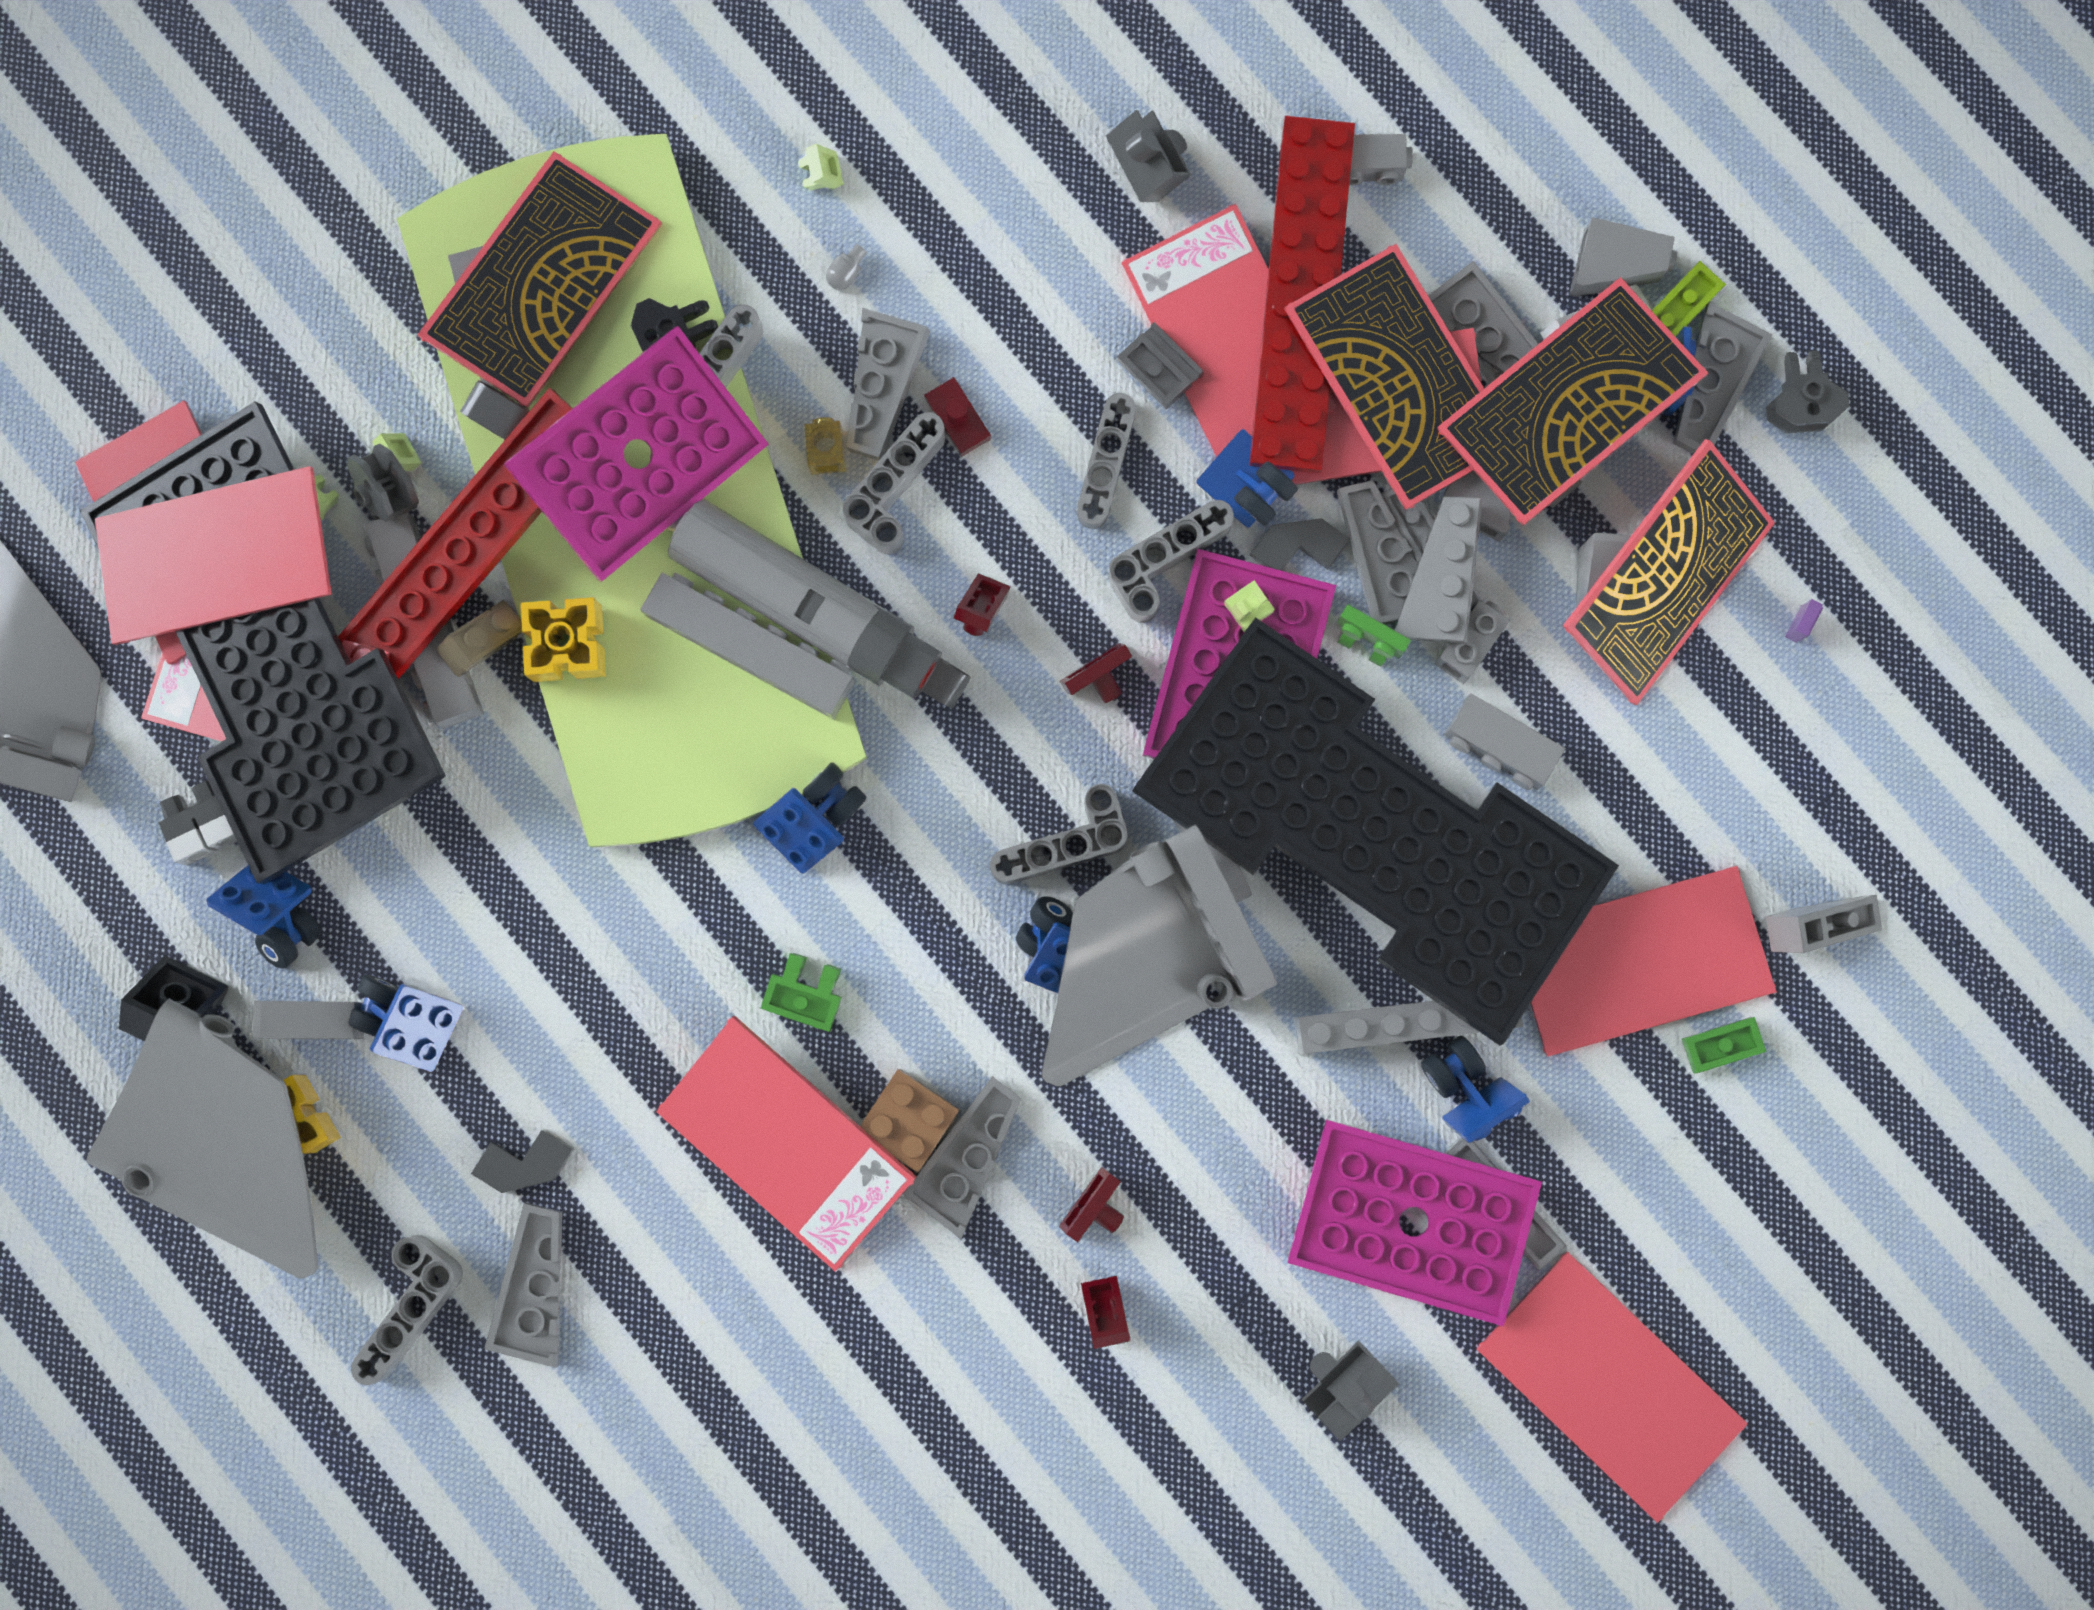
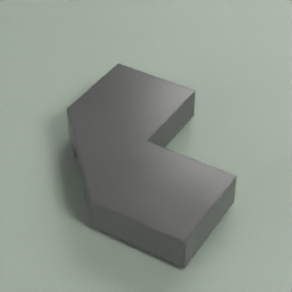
M1322 518L1271 525L1251 551L1250 556L1263 566L1283 571L1300 549L1328 570L1350 539Z
M546 1130L540 1131L523 1160L495 1142H491L471 1174L501 1193L554 1181L571 1156L574 1148Z

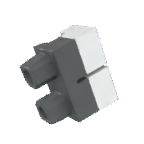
M208 780L191 788L198 804L190 808L187 807L183 796L180 795L172 796L160 802L165 819L158 823L175 863L183 865L192 864L217 852L216 849L221 850L237 842Z

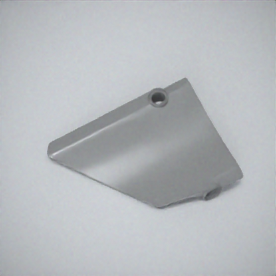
M0 540V783L72 802L82 768L87 766L95 745L96 737L93 735L102 673L99 666Z
M1196 825L1161 843L1156 841L1135 851L1130 855L1131 859L1076 900L1054 1017L1042 1068V1078L1046 1082L1055 1086H1063L1210 1007L1215 1009L1223 1008L1237 995L1242 1000H1249L1277 985L1271 968L1204 837ZM1215 981L1222 982L1223 989L1220 995L1214 998L1207 997L1206 989L1208 985Z
M169 999L156 1014L132 1071L87 1156L86 1163L120 1179L125 1190L131 1195L139 1197L297 1278H305L314 1274L318 1269V1255L310 1191L299 1134L285 1082L237 1047L232 1037L235 1026L230 1020L213 1014L201 1018L199 1013Z

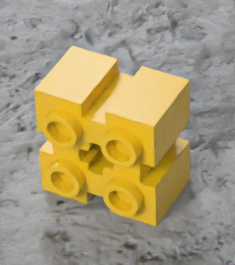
M594 597L564 599L565 608L558 609L551 601L521 603L522 632L532 639V645L523 646L524 675L533 682L563 680L562 671H568L577 679L606 677L605 648L595 641V635L604 634L602 605ZM563 634H567L570 639L566 645L561 647L558 644V640H563Z
M290 1075L283 1081L286 1084L302 1153H316L340 1139L341 1136L328 1113H317L312 1104L320 1099L306 1075Z

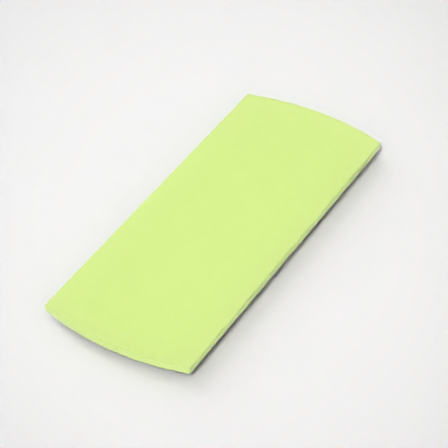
M667 134L615 137L572 144L526 156L482 172L446 189L397 218L427 320H429L455 285L448 255L484 246L553 151L561 154L562 157L662 222L660 228L529 406V410L533 408L549 388L556 391L574 408L642 354L643 351L631 328L636 304L651 298L668 307L677 305L678 309L697 301H707L710 307L708 312L687 322L688 329L711 319L716 320L719 326L724 320L723 307ZM712 335L695 342L697 346L695 349L699 353ZM727 348L720 350L716 359H729L732 356L733 350ZM437 349L476 475L505 440L460 412L477 380L480 381V377ZM741 367L726 389L764 437ZM634 439L625 446L624 458L629 466L641 469L650 462L651 450L644 441ZM766 446L702 500L709 501L803 559ZM541 512L501 559L519 619L521 620V603L551 601L558 609L565 608L564 599L594 597L602 605L604 634L595 635V641L605 648L606 677L577 679L568 671H562L563 680L539 682L589 847L645 844L687 837L736 824L764 813L791 788H796L804 795L803 789L830 763H835L845 773L867 759L848 697L833 720L649 619L642 613L640 609L660 574L663 572L672 577L674 573H678L694 583L692 589L701 594H704L706 590L711 591L725 600L723 606L734 612L737 607L742 608L756 617L754 623L767 629L770 624L788 635L786 638L788 642L796 646L803 642L820 652L817 657L829 664L833 659L670 559L668 548L673 532L665 529L600 582L544 513ZM524 634L527 646L532 645V639ZM563 634V640H558V644L561 647L566 645L570 637L567 634Z

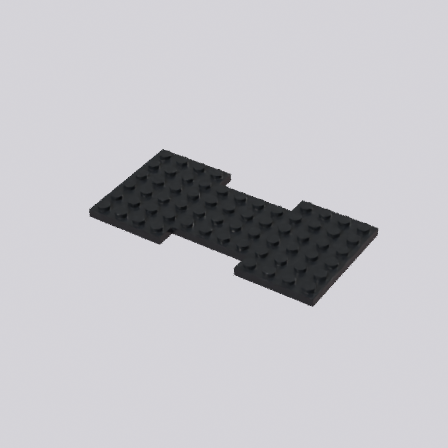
M255 401L83 508L80 512L99 550L95 518L292 471L294 468L263 405ZM319 598L175 631L226 737L224 741L200 754L197 758L257 884L268 883L446 777L385 651L376 648L351 663Z
M1255 617L1137 782L1132 792L1184 828L1188 829L1196 825L1207 844L1253 876L1273 847L1289 856L1396 930L1376 961L1497 1045H1503L1619 865L1498 782L1493 785L1477 810L1356 728L1375 701V698Z

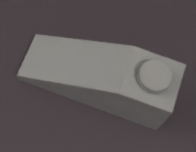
M1873 894L1793 908L1766 916L1771 952L1806 953L1882 930L1877 895Z

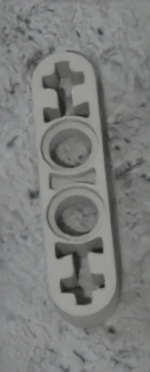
M1125 393L1111 395L1104 405L1078 501V520L1083 526L1090 529L1101 527L1108 519L1133 427L1136 405L1134 400ZM1119 403L1125 404V410L1130 413L1122 415L1119 428L1111 427L1114 423L1115 411L1110 408H1117ZM1113 435L1120 440L1121 447L1117 452L1108 453L1101 447L1102 439ZM1096 470H1108L1112 475L1111 483L1104 487L1095 485L1091 477ZM1087 490L1097 495H1108L1107 499L1100 496L1098 510L1103 512V514H1096L1094 519H1089L1088 512L1083 510L1084 508H1090L1093 501V494H1086Z

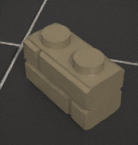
M502 600L449 634L436 649L455 676L460 677L512 643L522 633V623L508 603Z

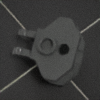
M1817 350L1808 351L1806 356L1807 374H1800L1797 353L1786 352L1784 361L1786 381L1781 385L1782 393L1766 407L1767 421L1786 434L1822 431L1850 406L1848 392L1830 381L1828 373H1823L1820 353Z
M377 444L373 447L371 454L362 458L355 454L348 457L347 467L355 485L353 488L354 496L361 507L368 509L374 520L382 519L387 522L418 507L419 500L413 483L391 450L382 444Z

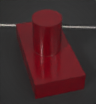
M955 377L924 394V398L933 413L942 419L945 432L961 457L991 440V434Z
M978 573L957 606L953 619L963 622V629L968 634L981 636L984 631L987 632L1006 601L1011 586Z
M1118 643L1060 680V683L1066 693L1070 695L1075 694L1092 683L1104 704L1108 703L1123 693L1110 671L1133 656L1125 644Z
M1101 1167L1061 1222L1059 1228L1077 1243L1093 1221L1110 1233H1114L1121 1225L1124 1215L1110 1206L1107 1201L1121 1181Z
M1117 1276L1081 1283L1094 1349L1130 1342Z

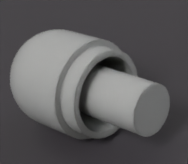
M856 244L848 255L842 252L840 256H837L826 271L828 284L836 290L847 289L860 274L859 271L862 268L858 264L867 252L860 245Z

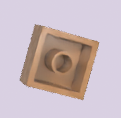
M897 1069L860 1127L895 1158L916 1172H920L961 1109L903 1070Z

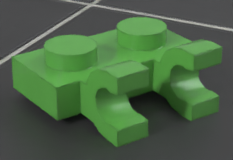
M1348 604L1336 624L1342 626L1341 631L1343 632L1337 643L1350 649L1355 640L1365 639L1374 645V651L1369 661L1380 667L1386 658L1391 659L1395 656L1399 659L1411 641Z
M790 953L783 976L771 975L760 1009L830 1032L842 996L832 993L839 978L841 968L829 964L824 965L818 986L815 988L798 982L807 957Z

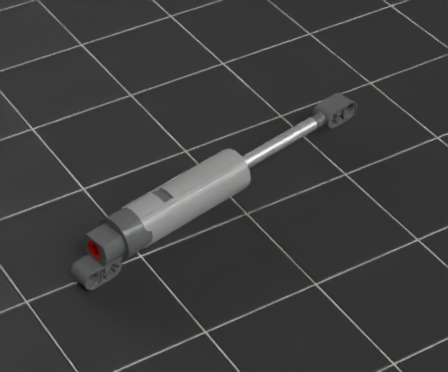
M477 380L460 410L463 415L504 440L530 411ZM704 499L693 504V507L667 528L673 532L668 548L670 559L877 686L886 682L913 699L922 691L953 709L968 685L971 677L942 659L941 651L914 636V626Z

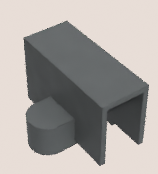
M1135 110L1106 135L1140 202L1160 201L1191 176L1181 157V154L1187 150L1185 139L1176 130H1164L1154 111L1149 112L1142 118L1139 111Z
M1358 1340L1338 1361L1327 1352H1321L1312 1359L1310 1370L1320 1382L1301 1400L1342 1441L1363 1419L1371 1415L1374 1408L1399 1383Z

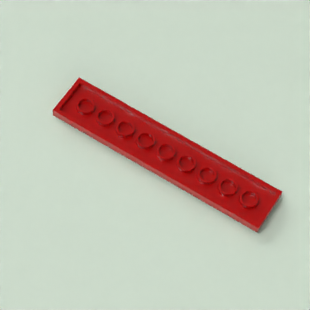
M1284 116L1249 466L1261 467L1268 461L1278 469L1312 473H1321L1330 384L1284 308L1289 303L1300 299L1341 275L1355 123Z
M549 388L338 635L341 643L347 640L361 644L352 650L350 658L353 659L355 652L361 648H367L370 651H373V648H379L390 652L389 662L399 679L541 514L542 511L504 466V463L573 409L556 391Z

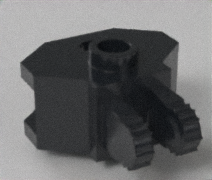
M648 298L636 304L631 322V328L643 352L676 326H679L695 348L697 347L695 342L714 334L719 326L716 320L711 319L688 329L687 322L708 312L710 307L707 301L704 300L678 309L677 305L668 307Z

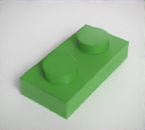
M1748 1017L1682 1038L1693 1074L1766 1052L1755 1017Z

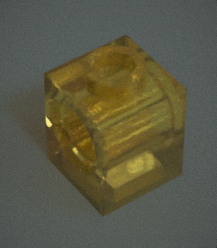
M821 417L814 419L813 423L804 424L807 462L811 475L846 472L844 436L840 421H834L830 417ZM823 438H830L835 441L833 447L828 451H820L816 448L817 443Z

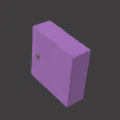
M1811 599L1801 605L1785 637L1794 642L1808 637L1823 609V604Z

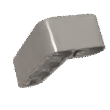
M748 305L735 306L729 311L699 353L725 388L763 336V326L757 311ZM751 322L752 326L750 328L743 326L741 329L739 328V325L741 323L744 325H748ZM725 348L733 350L732 356L729 359H716L720 350Z
M925 412L917 416L843 503V513L848 526L883 554H894L904 544L901 524L887 511L945 443L946 434L943 421L934 413ZM935 428L936 435L934 437L930 434L925 437L923 436V429L931 431ZM920 443L922 444L923 451L918 446ZM903 453H911L916 458L911 465L902 466L897 463L898 457ZM887 479L893 483L891 489L887 492L879 493L874 490V485L879 480ZM857 506H865L869 509L867 517L861 520L852 518L851 512ZM885 528H892L897 532L895 539L890 542L880 541L878 535Z
M1222 500L1211 501L1117 555L1111 561L1108 574L1109 583L1132 620L1145 623L1151 621L1157 614L1160 598L1150 581L1151 579L1196 554L1197 549L1203 550L1229 533L1234 513L1228 503ZM1211 514H1214L1216 518L1223 516L1224 519L1221 526L1217 522L1206 526L1210 522ZM1206 526V530L1203 535L1202 527ZM1181 531L1192 532L1196 540L1192 544L1184 545L1177 540L1176 535ZM1157 548L1164 553L1165 559L1161 562L1153 563L1146 558L1145 554L1149 549ZM1121 566H1128L1135 575L1130 580L1122 581L1116 577L1115 570ZM1139 596H1145L1152 601L1153 606L1147 611H1139L1134 607L1133 601Z
M1096 784L1086 792L1084 805L1089 821L1088 825L996 852L990 862V870L994 879L1005 885L1013 884L1121 851L1126 844L1128 835L1114 789L1105 784ZM1097 793L1106 794L1111 800V806L1104 811L1095 810L1090 803L1093 795ZM1109 827L1116 828L1121 834V841L1114 846L1106 845L1101 839V832ZM1078 837L1085 841L1087 849L1082 855L1073 856L1067 852L1066 843L1071 838ZM1043 847L1051 852L1052 859L1049 864L1038 866L1032 862L1031 855L1035 849ZM1025 852L1026 864L1030 871L1023 872V865L1012 868V875L1005 876L1003 871L997 872L996 868L1001 866V859L1008 858L1010 863L1021 861L1018 853Z
M422 1235L401 1239L392 1249L391 1257L394 1265L410 1277L413 1282L368 1339L351 1364L353 1378L362 1385L377 1383L386 1379L394 1371L462 1280L463 1270L458 1261ZM410 1243L415 1244L420 1251V1257L416 1263L411 1262L406 1255V1249ZM438 1266L445 1267L449 1273V1280L446 1285H441L436 1281L435 1270ZM415 1296H419L425 1301L426 1310L423 1315L415 1313L412 1308V1301ZM392 1326L402 1331L403 1340L400 1345H396L390 1340L389 1331ZM381 1353L387 1354L383 1357H380V1359L374 1366L375 1370L377 1371L371 1373L369 1371V1369L371 1368V1363L369 1362V1360L377 1358L381 1355Z

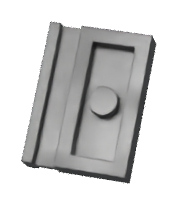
M1155 322L1150 325V328L1145 333L1137 337L1117 356V361L1166 410L1198 378L1200 379L1203 376V370Z

